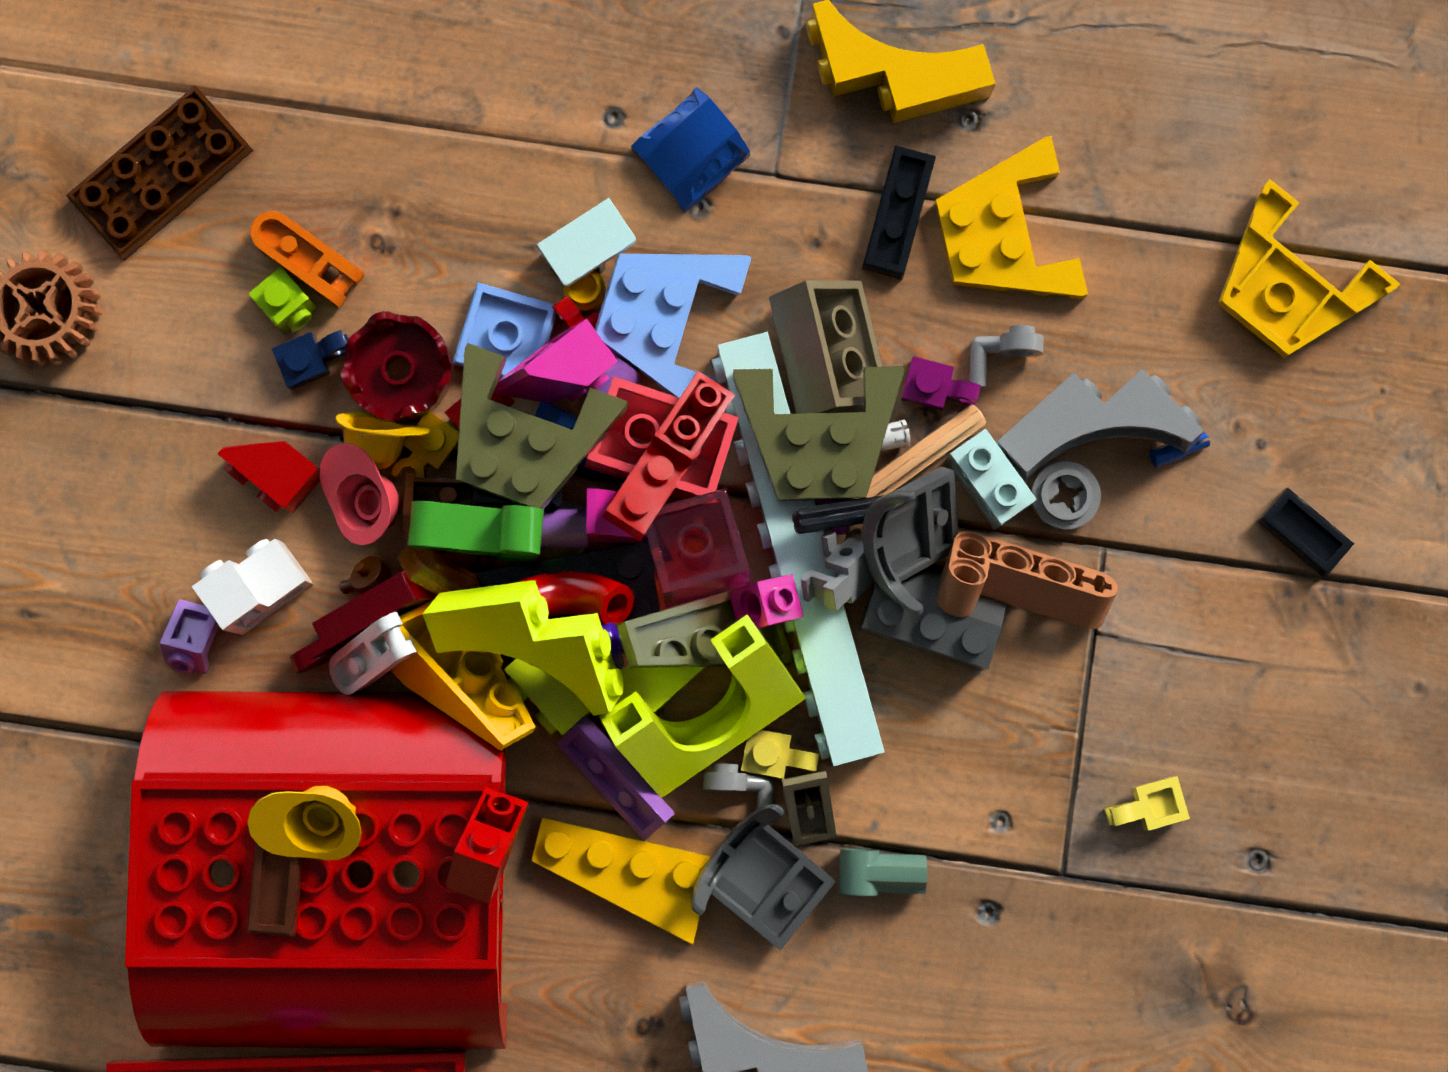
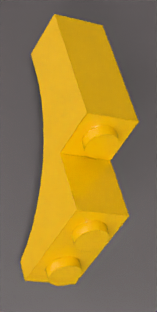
M830 0L812 4L811 19L806 20V29L811 45L818 44L822 56V59L817 60L819 75L823 85L830 84L833 97L882 84V86L877 88L880 105L884 112L890 110L893 123L986 99L991 96L996 83L984 44L938 53L903 50L879 42L859 31L837 11Z

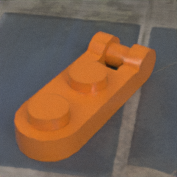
M278 211L261 213L254 219L251 225L250 236L252 241L263 254L339 309L347 300V297L344 295L352 284L358 285L365 276L359 268ZM332 266L340 273L330 285L322 277Z

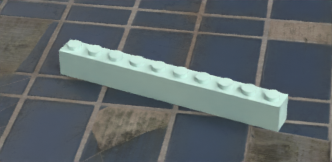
M768 332L717 345L718 358L711 359L717 383H726L727 390L735 394L725 413L739 417L737 427L741 440L734 441L740 466L748 465L752 481L745 483L751 507L759 506L764 523L757 524L763 550L771 548L775 564L768 566L770 577L776 578L793 574L804 615L802 618L783 624L786 633L794 631L798 648L791 650L797 674L806 673L810 690L803 692L806 697L804 701L809 717L817 716L822 733L814 735L821 760L829 758L831 766H837L885 753L844 604L837 611L825 608L824 600L815 597L810 602L803 600L801 578L810 570L835 577L833 570L825 568L824 561L828 557H825L823 554L821 536L824 534L823 530L805 534H798L794 530L793 512L802 508L816 506L815 501H777L753 430L745 414L738 389H736L733 381V369H773L774 413L790 414Z

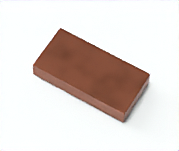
M255 842L246 933L283 936L296 935L304 858L271 854Z

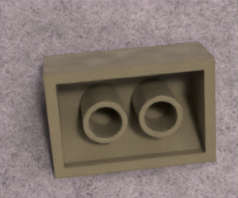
M805 280L769 296L773 321L776 326L796 413H854L864 411L863 369L864 367L883 366L862 281Z

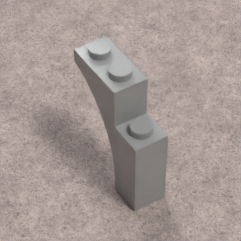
M1143 369L1105 403L1100 400L1102 394L1095 384L1086 378L1081 380L1073 373L997 441V445L1023 481L1026 482L1049 461L1068 450L1089 442L1121 437L1143 438L1176 447L1186 453L1199 441L1204 430L1200 427L1201 420L1197 414L1186 405L1180 407L1169 396L1171 391L1166 383L1156 375L1150 377Z
M704 980L686 984L687 996L679 997L684 1024L693 1022L696 1040L688 1041L693 1068L702 1067L703 1072H738L757 1068L758 1072H868L864 1049L860 1039L827 1045H803L788 1043L762 1035L745 1026L725 1010L712 995Z

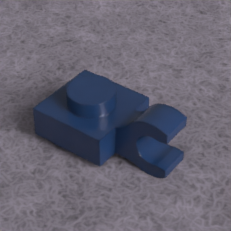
M339 330L325 336L318 342L315 334L309 332L272 348L287 388L293 390L331 374L326 362L345 355L346 343L349 339L348 335H344L343 331Z

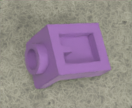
M179 599L160 640L164 662L178 672L191 673L194 671L206 674L208 670L207 653L219 625L206 606Z

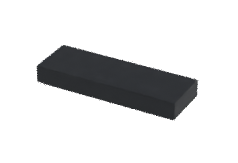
M895 145L862 269L903 280L936 156Z

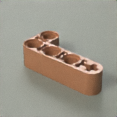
M966 531L957 534L954 538L942 570L937 593V604L944 612L952 616L967 617L973 613L981 595L1083 628L1096 629L1103 625L1119 589L1115 580L1103 572L982 534Z

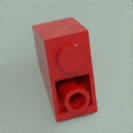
M285 441L223 447L218 452V455L228 462L223 470L242 485L248 480L261 489L256 497L275 512L283 507L287 511L294 513L320 482V469Z
M485 786L454 851L445 888L490 903L505 870L529 802Z

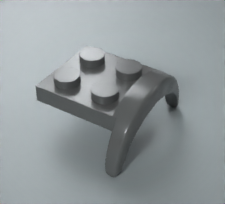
M939 467L911 483L882 496L870 505L864 517L862 532L863 548L872 577L890 599L914 615L923 613V605L910 595L901 582L949 554L954 538L958 534L955 470Z
M770 804L762 806L747 815L719 844L696 880L692 892L691 905L694 912L702 915L712 894L781 950L835 884L836 880L768 825L773 820L782 817L785 812L779 805Z

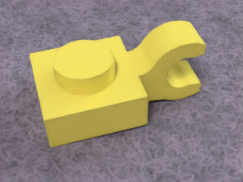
M760 730L746 740L741 771L784 779L786 766L817 771L819 754L790 749L792 735Z
M1178 776L1133 787L1132 792L1135 801L1104 808L1109 826H1118L1141 819L1145 831L1190 819Z

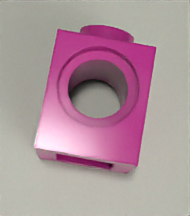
M793 574L758 581L729 591L736 622L748 614L758 630L804 617Z

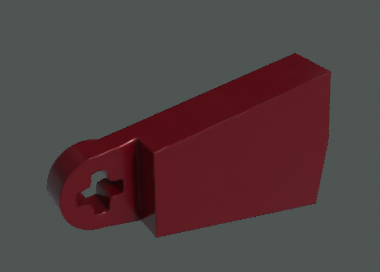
M419 570L400 572L314 621L312 624L319 639L289 657L296 673L307 672L330 661L331 657L378 619L394 612L401 616L434 600L438 594L428 574Z

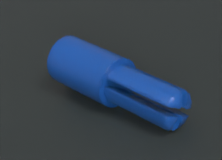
M1204 432L1199 441L1209 438V436ZM1210 440L1194 445L1186 453L1176 447L1165 444L1149 450V456L1153 466L1158 468L1165 463L1175 462L1185 458L1187 454L1209 447Z

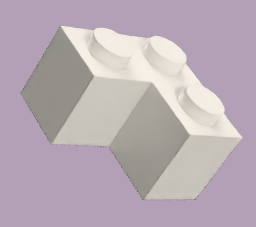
M263 539L253 545L246 552L248 558L240 564L230 560L223 563L222 560H219L206 567L199 574L201 580L194 584L192 588L222 630L244 635L313 585V582L285 543L277 539L272 541Z

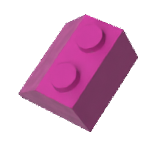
M585 319L552 338L499 379L494 392L496 394L554 404L565 397L570 402H573L588 392L590 388L597 389L609 379L606 371L618 361L590 322Z

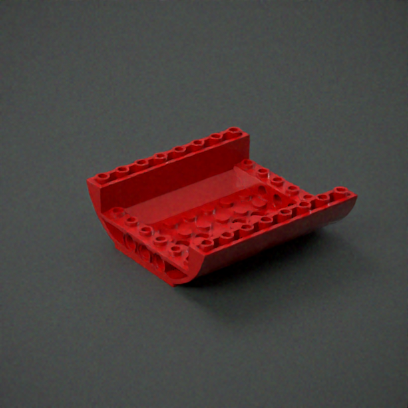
M163 691L155 701L149 714L139 748L135 777L131 781L125 967L128 970L133 1013L144 1041L150 1047L506 1049L507 1003H501L504 872L490 903L445 888L454 851L485 786L505 793L506 748L501 751L416 693L355 692L346 695L342 692ZM314 786H329L339 790L356 807V816L359 819L362 832L358 847L349 856L339 860L303 859L296 935L283 936L246 933L255 840L250 835L247 823L251 808L259 799L271 793L285 791L303 792ZM219 860L228 861L234 868V879L225 887L216 884L211 875L213 865ZM356 861L367 862L373 870V879L366 887L355 886L349 878V869ZM402 861L414 863L419 870V880L413 887H403L395 879V869Z

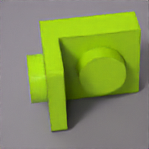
M281 266L248 293L284 335L290 330L296 332L303 328L311 320V312L317 308Z

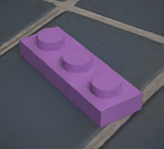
M587 715L578 721L557 743L559 748L643 841L648 839L675 814L663 798L653 790Z

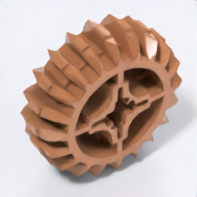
M40 250L35 259L31 253L23 252L22 264H18L13 259H7L9 271L6 274L0 271L1 351L8 356L15 354L16 360L23 364L28 363L32 359L33 364L38 367H44L47 359L55 365L62 364V352L71 358L77 357V350L74 347L77 343L85 347L90 346L89 339L84 336L86 331H99V326L90 321L91 317L103 314L100 307L92 304L101 298L98 290L90 288L94 283L93 277L88 273L82 274L83 266L76 261L68 263V257L61 253H57L52 258L48 251ZM53 278L51 282L45 281L39 288H26L27 285L36 280ZM70 291L72 308L67 319L64 314V306L70 298L67 295ZM33 298L40 304L43 303L47 307L46 310L54 318L52 319L44 313L41 315L38 307L31 302V299ZM16 299H18L20 310L14 319L16 321L14 325L13 308ZM51 327L59 330L50 337L30 340L34 334L39 336L47 328Z

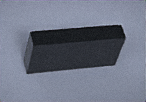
M1288 487L1283 489L1257 520L1259 524L1322 577L1328 576L1355 544Z

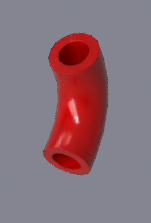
M577 571L548 572L517 581H536L540 596H543L548 604V617L598 613L601 623L606 625L612 622L617 625L625 621L633 608L634 596L628 586L598 574Z

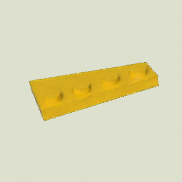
M543 817L541 819L532 862L691 944L694 943L700 915L692 910L691 897L696 880L710 856Z

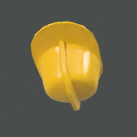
M346 412L335 417L337 424L343 427L344 443L357 445L366 451L378 470L390 467L398 459L408 436L430 433V429L426 427L386 422L373 417L369 413Z
M314 786L303 792L285 791L271 793L259 799L251 808L247 822L250 835L258 846L271 854L285 857L339 860L349 856L358 847L362 834L360 822L356 816V807L350 803L343 793L329 786Z

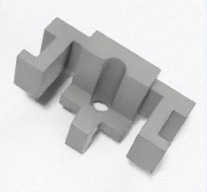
M855 527L845 536L846 541L841 545L837 544L836 531L827 530L821 536L823 554L825 557H828L824 561L825 568L835 571V577L814 570L806 573L801 578L804 601L810 602L815 597L824 600L825 608L837 611L845 602L853 603L875 581L866 562L863 537L859 528Z

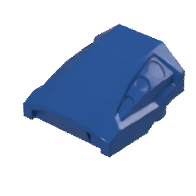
M698 87L694 88L692 93L675 110L640 136L631 146L634 153L643 159L672 194L684 213L717 188L728 175L750 157V150L737 129L713 100Z

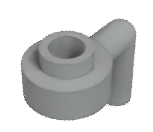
M1014 325L1009 327L1008 333H1003L1001 336L975 337L971 341L969 382L981 385L980 389L986 388L988 353H1000L1011 357H1036L1043 355L1044 336L1035 333V327Z
M712 764V772H703L702 790L756 792V809L762 806L773 804L774 782L770 776L738 773V764ZM773 821L768 824V825H769L770 827H772V828H773Z

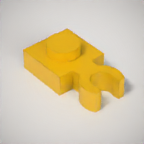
M431 412L424 415L417 426L430 429V433L409 436L406 439L404 447L410 450L412 454L409 458L399 460L393 466L391 474L398 479L404 470L412 468L416 472V477L426 478L425 470L429 465L441 471L458 447L459 431Z

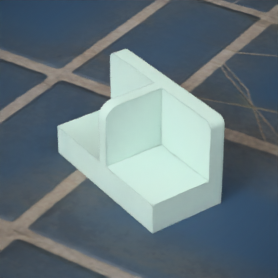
M607 198L539 242L537 247L548 267H552L565 287H569L595 269L600 273L605 271L604 263L634 245L636 237L610 198Z

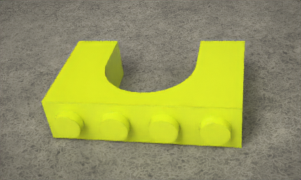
M748 614L711 639L714 647L732 672L728 691L712 709L690 720L680 722L666 721L659 718L635 691L616 704L610 714L599 716L615 747L661 798L806 699L789 671Z

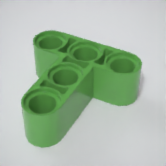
M413 501L408 547L495 556L497 560L531 563L540 555L544 510L518 505H505L500 509L430 501Z

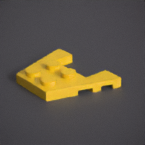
M1052 136L1044 137L936 199L934 205L952 285L1007 291V289L1032 292L1034 295L1048 296L1049 294L1069 296V299L1077 300L1085 299L1088 296L1080 258L1042 266L1035 265L1017 185L1050 179L1059 175L1060 171Z
M1269 179L1260 190L1218 305L1285 358L1397 289L1400 283L1373 261L1369 260L1342 292L1336 289L1273 238V234L1298 206L1299 202Z

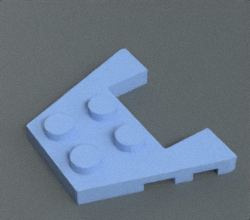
M619 254L614 263L595 330L613 354L636 371H641L657 383L658 387L667 394L680 398L697 373L696 371L675 365V359L698 283L737 296L742 292L752 257L747 255ZM707 376L708 378L712 379L713 381L716 380V378Z

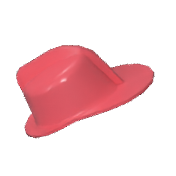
M342 443L331 447L324 454L321 461L319 478L342 535L351 543L362 546L373 544L384 535L387 528L395 524L394 519L398 514L400 505L398 492L390 480L380 475L375 463L362 448L350 443Z

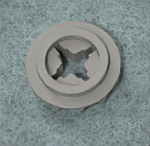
M1060 461L1044 468L1037 475L1031 492L1037 499L1033 502V510L1043 520L1044 524L1060 530L1075 529L1088 523L1096 514L1101 500L1100 486L1096 477L1085 466L1072 461ZM1057 479L1066 490H1076L1078 488L1082 490L1071 499L1073 513L1064 502L1058 504L1056 502L1050 504L1049 502L1059 493Z

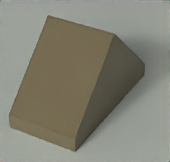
M826 771L780 779L794 846L837 838Z

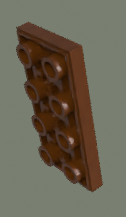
M195 85L67 193L66 196L125 261L253 152V149Z

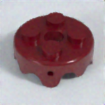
M382 311L372 315L368 322L347 340L341 379L353 400L367 413L386 422L403 423L415 421L439 406L447 395L452 382L453 365L450 351L444 339L427 321L418 316H406ZM399 358L408 360L411 367L408 376L398 381L390 379L387 373L389 364Z

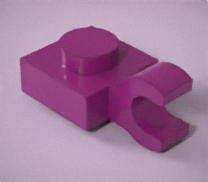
M913 356L901 400L943 411L946 399L965 405H975L981 385L969 381L952 380L955 367Z

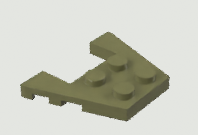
M467 343L464 352L456 479L459 483L521 506L536 507L544 510L576 472V467L592 448H596L603 440L608 429L618 418L620 419L625 414L629 406L628 402L590 388L574 428L571 430L492 401L491 397L505 366L506 359L502 355Z
M904 366L864 367V412L803 414L774 413L773 369H733V381L736 389H738L745 414L753 430L777 501L857 500L867 497L904 375Z

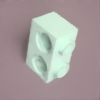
M986 429L951 452L945 459L946 464L950 469L955 470L956 478L994 530L1037 500Z

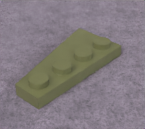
M728 591L617 624L616 627L629 668L727 667L711 639L734 624L736 618ZM782 624L759 630L784 666L794 663Z

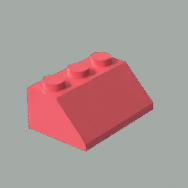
M613 376L608 394L626 400L629 406L625 414L620 419L618 418L608 429L598 446L592 448L588 453L584 467L626 480L679 398ZM723 413L671 496L705 507L709 506L714 498L739 417Z

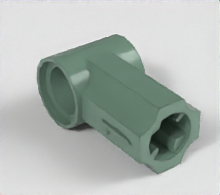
M840 849L839 894L876 896L878 892L926 894V855L879 853L880 850Z

